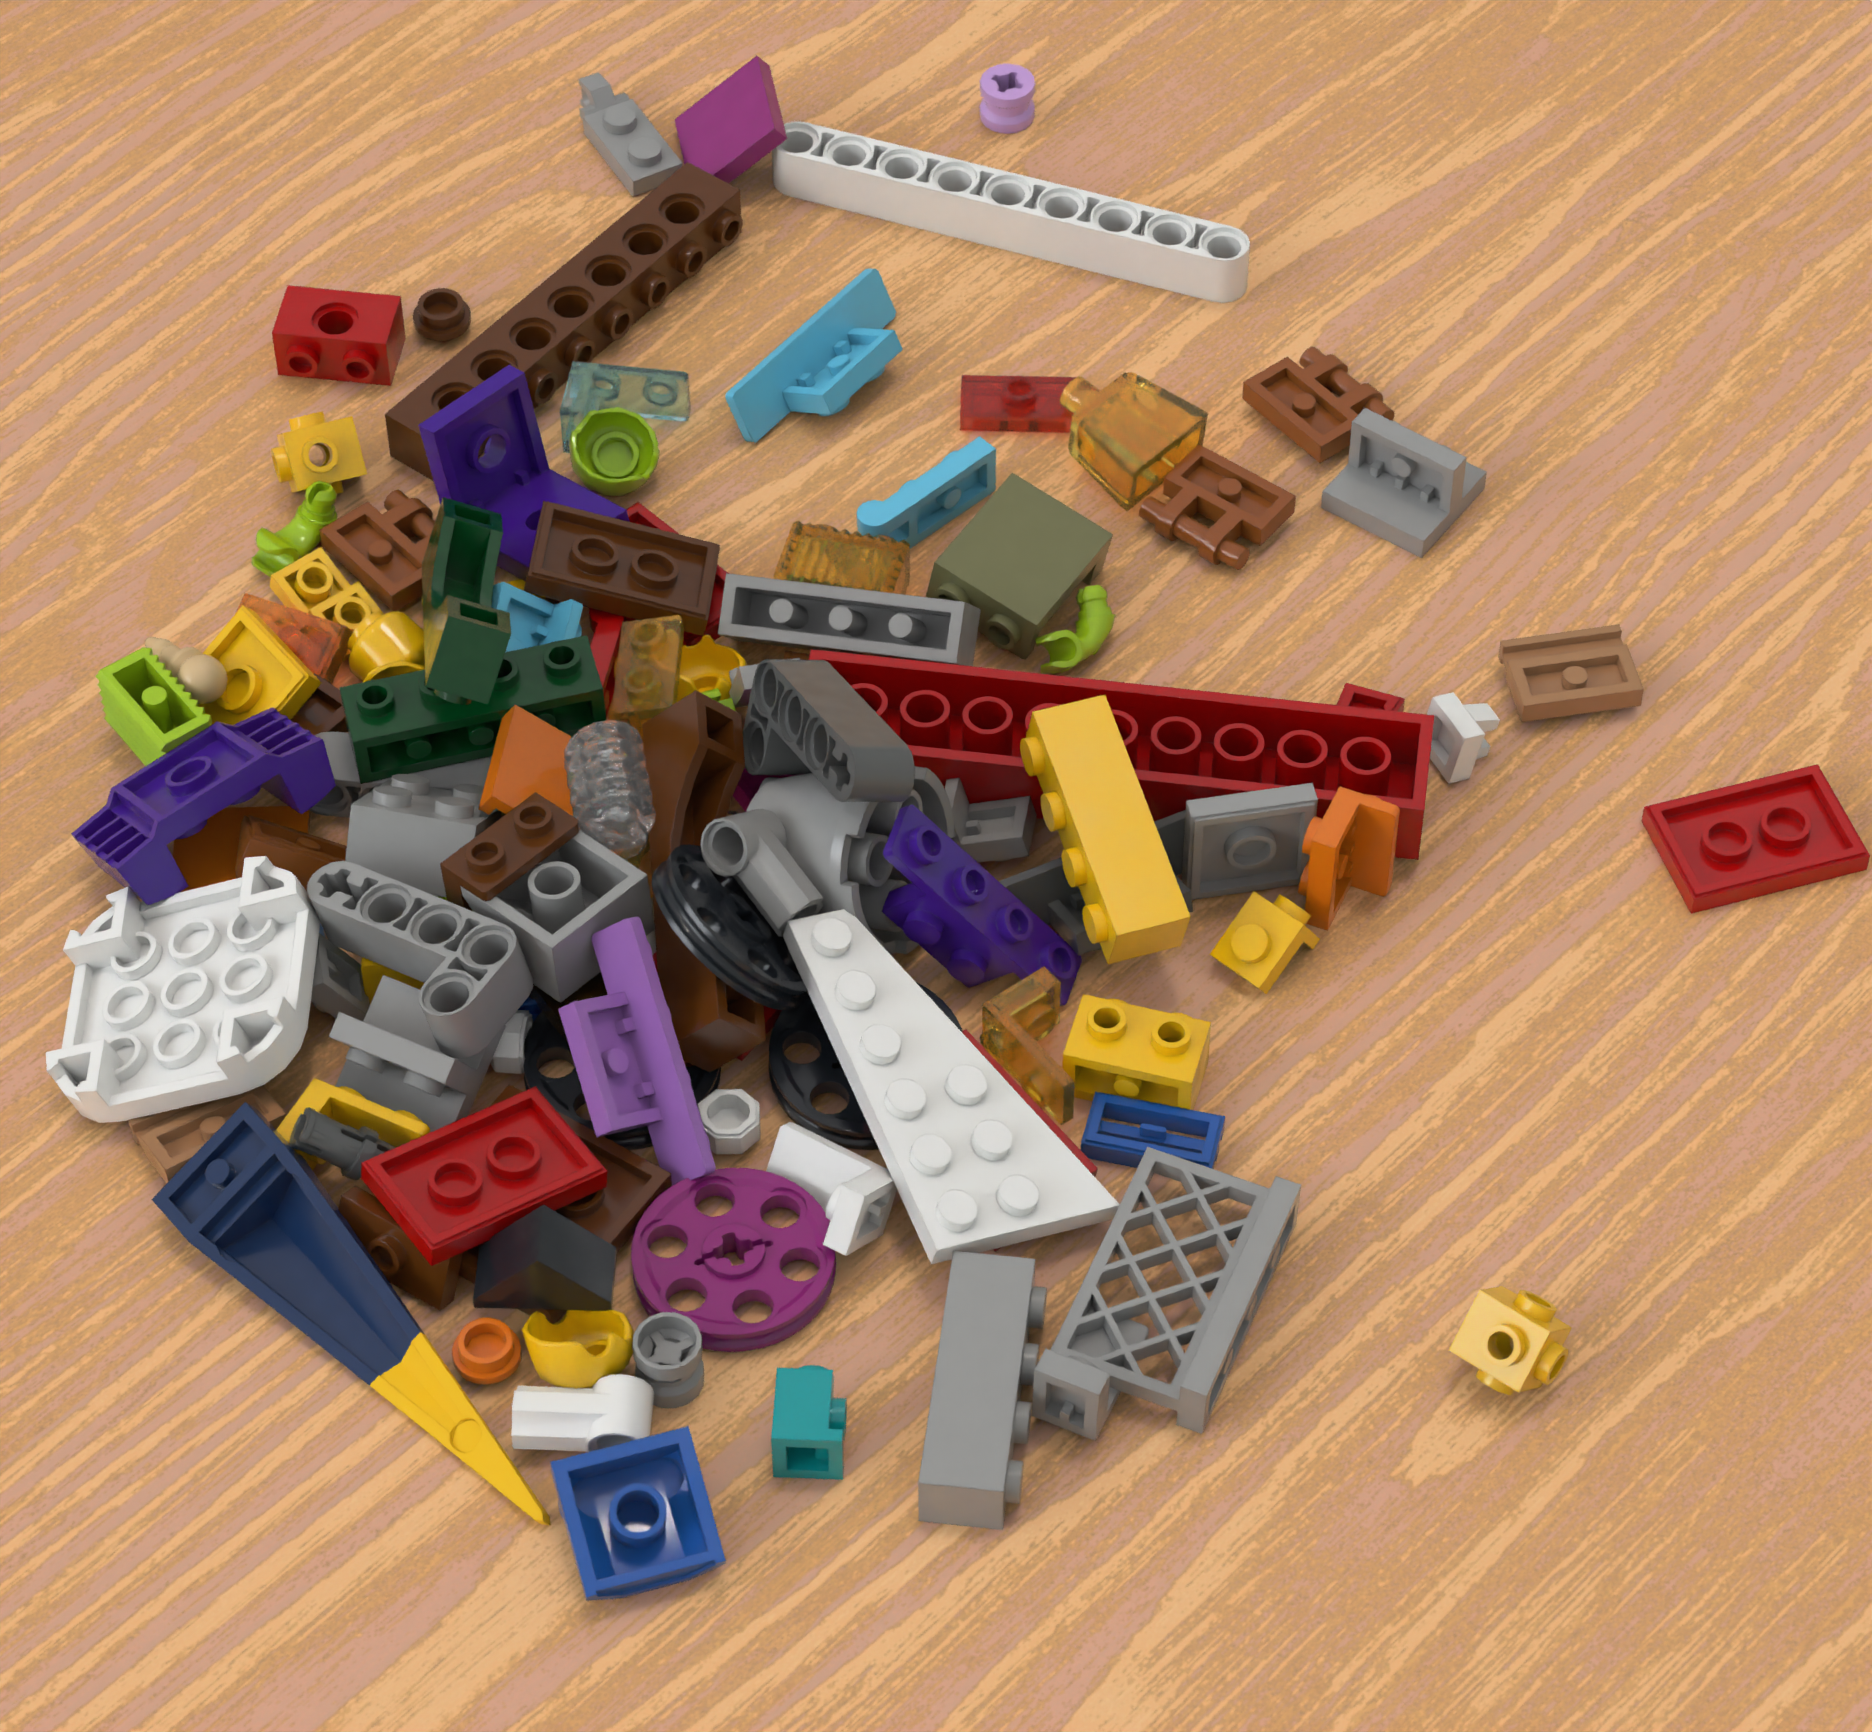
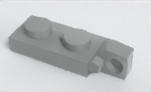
M599 72L579 79L582 90L580 104L583 107L579 111L583 121L584 134L633 197L657 188L683 166L681 160L633 99H629V96L625 93L614 96L610 84Z

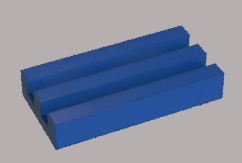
M1095 1091L1081 1141V1151L1089 1159L1138 1168L1147 1147L1214 1169V1163L1219 1153L1220 1140L1222 1141L1225 1116ZM1103 1118L1138 1124L1140 1128L1103 1121ZM1166 1130L1205 1137V1140L1166 1133Z

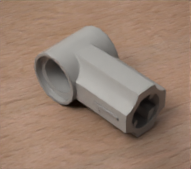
M756 809L714 819L706 825L701 837L702 856L707 866L721 876H733L779 937L783 936L787 921L816 915L824 906L822 904L823 896L786 850L787 838L785 828L781 820L773 812L766 809Z

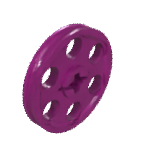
M750 1168L715 1169L714 1173L693 1180L686 1178L660 1194L646 1209L638 1222L631 1248L633 1282L636 1294L649 1316L662 1312H676L689 1317L699 1328L702 1335L703 1349L720 1352H742L777 1344L807 1326L818 1315L831 1294L836 1275V1251L823 1245L830 1221L826 1218L825 1211L806 1190L796 1183L771 1172ZM710 1196H721L730 1200L733 1207L726 1214L712 1217L698 1211L697 1205L703 1199ZM778 1207L789 1208L799 1216L794 1224L784 1228L771 1227L762 1220V1217L769 1210ZM663 1237H675L681 1239L686 1244V1248L682 1253L671 1258L656 1256L649 1248L652 1243ZM736 1252L737 1257L740 1260H744V1263L732 1266L731 1261L728 1258H724V1255ZM795 1260L810 1261L819 1269L815 1276L805 1281L788 1279L781 1271L785 1265ZM682 1290H695L706 1299L699 1308L687 1312L678 1311L668 1303L673 1294ZM753 1301L764 1303L772 1310L771 1315L759 1323L743 1322L734 1314L740 1305Z

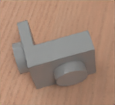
M960 778L946 780L945 791L950 801L955 837L951 839L978 863L1007 861L1013 858L1029 856L1037 816L1030 796L969 804Z

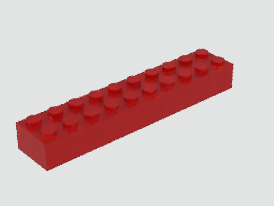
M810 650L808 660H825L830 663L906 743L912 752L914 766L931 770L939 778L944 789L947 779L960 778L969 804L1030 796L1037 815L1036 818L1044 819L1041 809L1043 790L1037 775L1029 776L1026 772L1020 751V741L1026 738L1032 712L1106 695L1154 822L1186 810V800L1313 783L1317 795L1316 817L1323 819L1338 788L1341 786L1362 794L1376 796L1383 801L1397 805L1400 813L1395 857L1419 860L1434 715Z

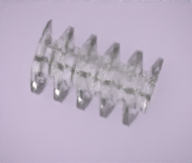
M607 720L592 723L581 728L571 737L564 750V768L567 772V786L570 790L573 817L578 820L579 830L626 860L639 855L647 844L648 833L654 826L656 817L655 807L652 804V790L649 787V773L646 770L643 740L637 729L626 722Z

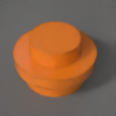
M489 1317L478 1318L466 1324L456 1337L452 1347L453 1364L459 1375L469 1382L481 1385L495 1384L509 1378L517 1370L522 1358L521 1344L516 1333L504 1322Z

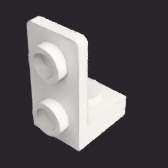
M793 1122L782 1125L779 1128L766 1171L796 1183L812 1195L825 1211L826 1218L830 1220L823 1245L847 1256L882 1236L897 1192L889 1170Z

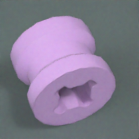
M998 64L987 69L980 79V92L983 97L980 104L981 122L986 128L998 133L1009 134L1025 130L1032 124L1035 117V108L1032 100L1035 93L1034 76L1028 69L1015 64Z

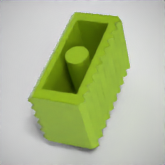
M143 647L100 669L96 675V678L100 681L98 687L101 689L99 694L103 698L101 703L105 706L103 708L106 714L104 719L145 766L212 725L211 715L205 714L204 707H199L198 700L192 699L191 692L185 691V685L179 684L178 677H172V671L166 670L165 663L159 662L158 655H153L152 648Z

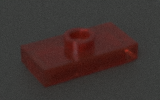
M962 375L960 431L1077 433L1078 377Z

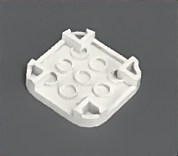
M267 856L245 858L243 873L240 878L179 892L151 905L140 902L128 886L106 895L112 907L93 920L82 935L75 930H70L63 951L74 963L75 970L61 1049L46 1052V1067L49 1075L82 1116L99 1123L122 1122L239 1095L265 1085L286 1069L301 1049L308 1028L320 920L307 891L297 877L290 871L274 866Z

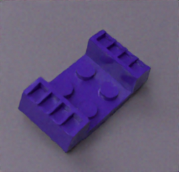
M271 707L234 725L217 721L113 786L106 805L71 834L99 868L125 888L129 886L139 899L147 905H151L165 900L188 887L185 878L167 847V844L198 833L205 827L208 818L229 805H237L250 800L260 791L261 787L298 813L303 814L322 800L336 784L323 739L314 736L309 730L303 729L297 722L294 723L286 715L283 716L275 708Z

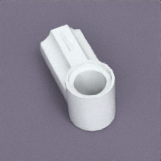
M624 1374L602 1377L593 1385V1388L517 1386V1390L514 1391L512 1404L511 1438L513 1449L590 1452L650 1436L654 1402L652 1386L643 1379Z

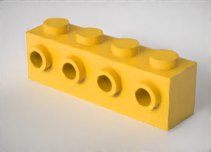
M1106 695L1032 712L1026 738L1020 741L1021 757L1026 772L1029 776L1037 775L1043 790L1041 809L1046 826L1051 832L1058 830L1064 846L1061 858L1067 882L1072 888L1079 886L1086 906L1083 907L1082 914L1089 940L1093 944L1100 943L1107 964L1181 946L1191 916Z

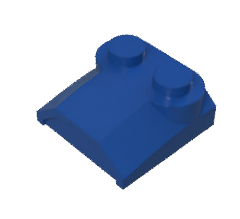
M689 1426L550 1462V1470L558 1496L559 1511L565 1522L586 1601L621 1599L689 1581L726 1563Z

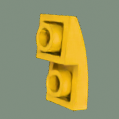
M321 547L271 575L269 587L319 643L342 661H345L350 656L351 651L347 648V643L358 625L375 612L379 611L384 615L358 581L350 585Z

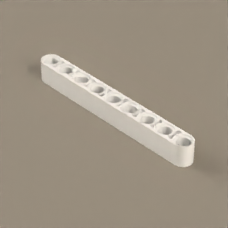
M795 121L785 123L787 139L772 150L774 186L780 193L790 197L1213 302L1226 303L1241 298L1247 289L1250 241L1242 230L1232 226L807 122Z

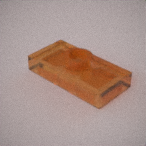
M245 593L237 611L242 605L255 611L313 674L315 673L330 684H333L348 651L347 643L353 631L345 625Z

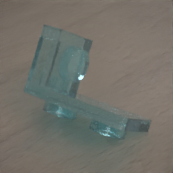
M573 361L560 408L563 452L570 453L571 431H574L586 414L592 410L597 411L620 407L640 414L643 418L688 421L691 411L689 375L683 371Z

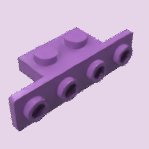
M638 916L623 919L594 933L591 937L608 995L574 1001L559 1008L558 1011L596 1137L647 1126L659 1167L671 1173L673 1186L686 1178L693 1180L714 1173L716 1166L642 921Z

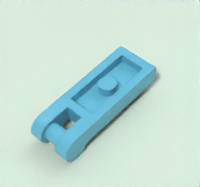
M979 436L960 450L949 453L941 463L917 479L906 482L898 492L886 500H871L862 503L856 512L857 529L861 534L857 541L858 560L867 567H883L996 490V448Z

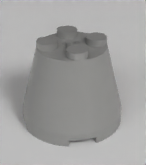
M914 766V785L910 796L903 802H840L835 799L813 773L782 778H765L758 792L751 800L747 811L766 809L773 812L781 820L786 832V850L823 896L822 904L824 906L816 915L844 909L855 916L889 954L895 952L908 954L914 950L919 944L909 939L900 927L881 912L889 891L912 883L884 858L883 850L900 808L910 804L917 807L950 838L955 837L950 801L939 778L928 768Z

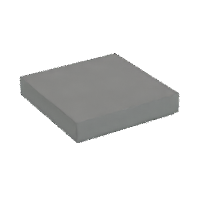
M1313 783L1186 800L1181 881L1191 890L1192 900L1299 885L1303 870L1310 859V855L1302 853L1303 840L1312 818L1317 814L1318 799Z

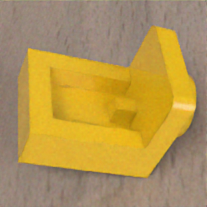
M1253 891L1210 955L1267 994L1302 943L1314 949L1320 938L1305 926L1311 915L1281 894H1279L1274 903H1271Z

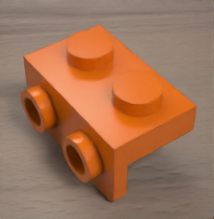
M1340 786L1323 819L1316 816L1312 818L1302 845V853L1310 855V859L1303 870L1298 888V893L1306 896L1305 911L1311 915L1306 924L1328 931L1351 886L1382 897L1387 895L1392 885L1400 813L1397 805L1383 801L1376 796L1362 794Z

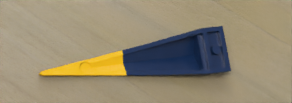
M244 1102L153 1197L152 1201L189 1243L350 1369L532 1519L543 1525H551L550 1516L350 1224L338 1210L339 1208L304 1157L290 1147L289 1143L259 1110Z

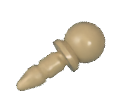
M149 637L145 640L146 648H152L153 655H158L159 662L165 663L166 669L172 671V677H178L179 684L185 685V691L191 692L192 699L198 700V704L214 702L224 693L227 686V673L219 660L203 654L194 647L180 649L167 639Z

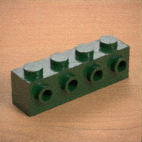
M587 635L505 652L488 704L472 700L468 705H460L441 699L434 693V689L425 687V669L339 687L349 739L361 784L392 778L396 774H410L492 756L502 717L514 705L521 707L573 738L608 731L603 687Z

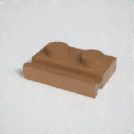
M1620 625L1500 641L1498 658L1500 664L1505 666V678L1521 722L1641 706L1644 688L1628 646L1622 642Z
M262 1085L239 1095L128 1120L135 1143L138 1146H142L145 1156L167 1184L244 1102L259 1110L275 1129L278 1128L287 1114L266 1087Z

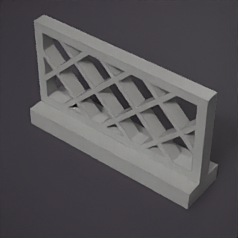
M1147 1147L1051 1350L1065 1356H1079L1089 1360L1098 1369L1110 1373L1109 1387L1178 1411L1176 1425L1203 1434L1295 1228L1301 1185L1276 1176L1271 1188H1267ZM1156 1173L1181 1182L1187 1194L1157 1204L1148 1189V1185L1153 1174ZM1229 1198L1252 1206L1247 1218L1220 1226L1209 1205ZM1141 1202L1144 1209L1136 1211ZM1196 1209L1207 1231L1177 1241L1165 1219ZM1153 1224L1163 1246L1132 1255L1124 1240L1125 1233ZM1237 1239L1232 1248L1229 1241ZM1216 1246L1225 1262L1224 1269L1197 1278L1185 1256ZM1115 1254H1117L1120 1260L1112 1262ZM1173 1261L1183 1283L1152 1293L1141 1271ZM1128 1275L1139 1298L1108 1308L1099 1292L1101 1284ZM1213 1291L1210 1299L1208 1300L1205 1293ZM1192 1298L1202 1315L1200 1321L1172 1330L1161 1308ZM1092 1305L1095 1312L1087 1315ZM1148 1313L1159 1335L1128 1346L1116 1323ZM1104 1328L1115 1350L1092 1357L1072 1350L1071 1347L1077 1336ZM1189 1343L1188 1348L1184 1353L1181 1346ZM1168 1350L1178 1369L1172 1383L1168 1384L1143 1375L1136 1361Z

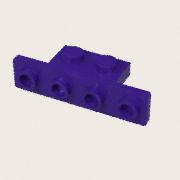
M910 804L900 808L884 847L883 856L912 883L889 891L881 912L900 927L909 939L918 943L942 964L952 977L961 981L966 987L970 988L1014 973L1053 1008L1066 1005L1082 962L1081 956H1078L1066 941L917 807Z

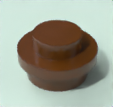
M447 288L430 290L420 297L414 309V327L420 335L431 340L447 341L462 335L471 324L470 308L463 301L462 296L454 290Z

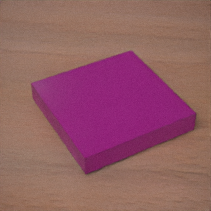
M755 56L674 119L684 164L689 162L728 184L787 139L770 65L759 56Z

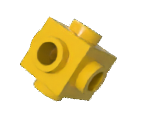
M323 411L288 419L291 431L278 434L279 447L271 448V456L279 483L289 481L291 492L306 490L314 482L323 481L329 483L336 494L344 492L341 480L367 474L353 416L326 422ZM313 445L319 447L323 453V462L320 466L314 465L309 459V450Z
M1503 1286L1481 1289L1456 1334L1449 1351L1479 1368L1476 1377L1482 1383L1503 1394L1513 1395L1514 1391L1520 1393L1541 1388L1543 1383L1549 1385L1555 1380L1569 1354V1350L1563 1344L1572 1327L1554 1317L1557 1308L1552 1303L1530 1291L1519 1290L1518 1294H1515Z

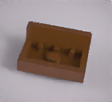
M535 792L440 863L447 901L473 911L462 896L461 886L481 900L490 901L579 833L578 820Z

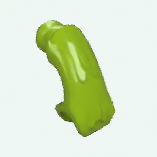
M314 482L307 487L306 499L297 508L295 517L287 526L276 533L261 528L256 535V544L259 551L252 557L251 564L271 577L272 574L309 554L321 542L320 529L337 520V512L334 506L337 494L333 487L327 482Z
M1092 585L1079 589L1076 601L1080 612H1078L1079 620L1075 622V633L1067 629L1059 630L1035 639L1036 646L1042 645L1045 647L1050 656V662L1040 666L1042 674L1064 673L1089 656L1095 655L1112 630L1116 617L1115 614H1112L1111 607L1107 605V591L1101 585Z

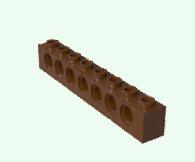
M689 162L684 164L385 414L390 456L434 481L418 425L508 365L525 373L533 408L535 409L538 405L546 403L559 387L577 372L585 370L599 353L613 341L621 339L633 324L652 308L660 306L667 295L687 278L695 276L708 260L725 246L731 245L742 232L743 225L740 189ZM491 435L481 444L478 457L484 452L486 443Z

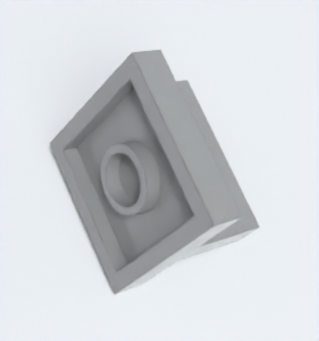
M1364 408L1352 421L1348 464L1322 491L1321 508L1422 558L1485 489L1487 472L1466 462L1467 457L1451 450L1447 446L1440 445L1401 426L1393 420H1389Z
M383 975L363 1021L341 1012L338 1013L329 1037L350 1048L345 1057L347 1060L335 1086L350 1087L362 1094L367 1100L391 1110L408 1111L428 1125L431 1132L468 1116L506 1025L480 1053L466 1058L449 1057L439 1050L420 1006V989Z

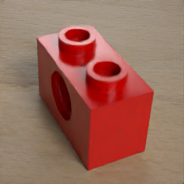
M287 285L272 330L278 375L391 386L406 339L401 296Z

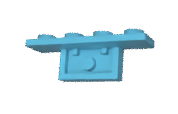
M867 268L726 393L725 399L745 441L758 442L790 412L815 413L819 416H830L840 412L849 404V398L867 382L882 375L885 371V365L903 350L895 330L883 329L895 318L896 310L877 269Z

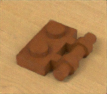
M1309 347L1301 355L1299 363L1304 369L1289 357H1285L1243 382L1242 399L1319 463L1350 446L1352 421L1364 408L1389 420H1393L1395 416L1394 411L1383 403V395L1369 383L1360 384L1348 374V366L1333 354L1325 356L1316 347Z
M1198 444L1164 477L1163 494L1171 498V500L1165 504L1152 496L1147 497L1140 507L1139 517L1155 525V532L1168 540L1175 541L1179 538L1199 549V556L1212 564L1219 565L1223 562L1236 570H1240L1248 561L1250 550L1235 541L1241 536L1261 546L1295 512L1296 495ZM1199 513L1216 523L1209 528L1192 519V517Z
M400 490L392 491L386 497L384 507L388 511L384 514H381L374 506L366 502L320 529L322 547L392 611L401 609L423 595L422 561L435 521L432 519V510L418 498H409ZM408 537H418L420 541L413 543Z

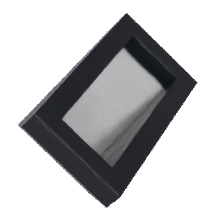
M543 1204L493 1235L489 1241L479 1245L473 1296L474 1308L612 1310L617 1259L616 1247Z

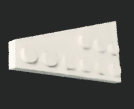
M841 909L787 921L783 938L931 1264L951 1260L953 1251L980 1253L1113 1220L1120 1204L855 916Z

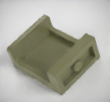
M1011 473L934 562L926 597L966 602L981 609L978 632L985 635L995 646L1009 650L1021 659H1027L1034 650L1035 639L1038 637L1041 629L1081 581L1090 585L1102 571L1113 534L1016 474Z

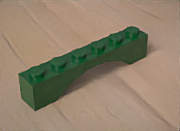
M443 497L422 561L425 687L434 689V693L438 697L451 703L468 705L473 700L488 704L511 636L510 613L491 608L494 578L503 535L502 514Z

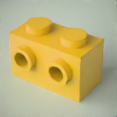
M1083 994L1063 1052L1062 1095L1093 1101L1096 1091L1194 1110L1209 1060L1211 1022L1195 1019L1183 1013H1168L1131 1005L1119 999H1104Z

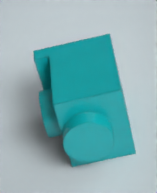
M807 1365L800 1368H777L771 1434L773 1477L843 1480V1440H845L847 1398H834L833 1370L817 1365Z

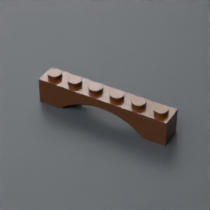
M696 690L642 724L652 875L654 870L667 860L669 854L676 847L685 844L700 846L702 833L706 825L714 819L727 816L733 794L745 768L741 714ZM653 892L658 977L666 1004L671 1012L672 1024L682 1057L685 1062L711 1073L766 1041L764 1005L745 997L727 985L686 947L667 922Z

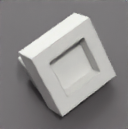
M1454 692L1432 697L1427 715H1434L1430 759L1449 784L1470 779L1476 760L1487 756L1490 745L1484 739V732L1497 729L1500 719L1488 703L1463 705Z

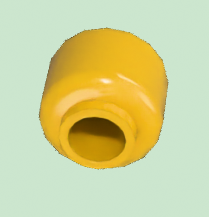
M379 611L371 614L358 625L347 643V648L351 651L349 668L362 682L366 675L376 667L398 660L425 667L424 630L408 615L400 611H393L384 615Z

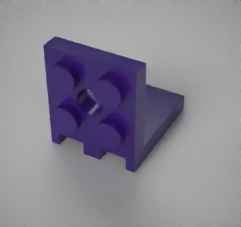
M511 365L506 366L418 425L440 505L443 497L502 514L503 535L497 566L525 582L543 501L630 522L626 509L549 469L525 373ZM491 435L486 443L484 455L478 459L481 444Z

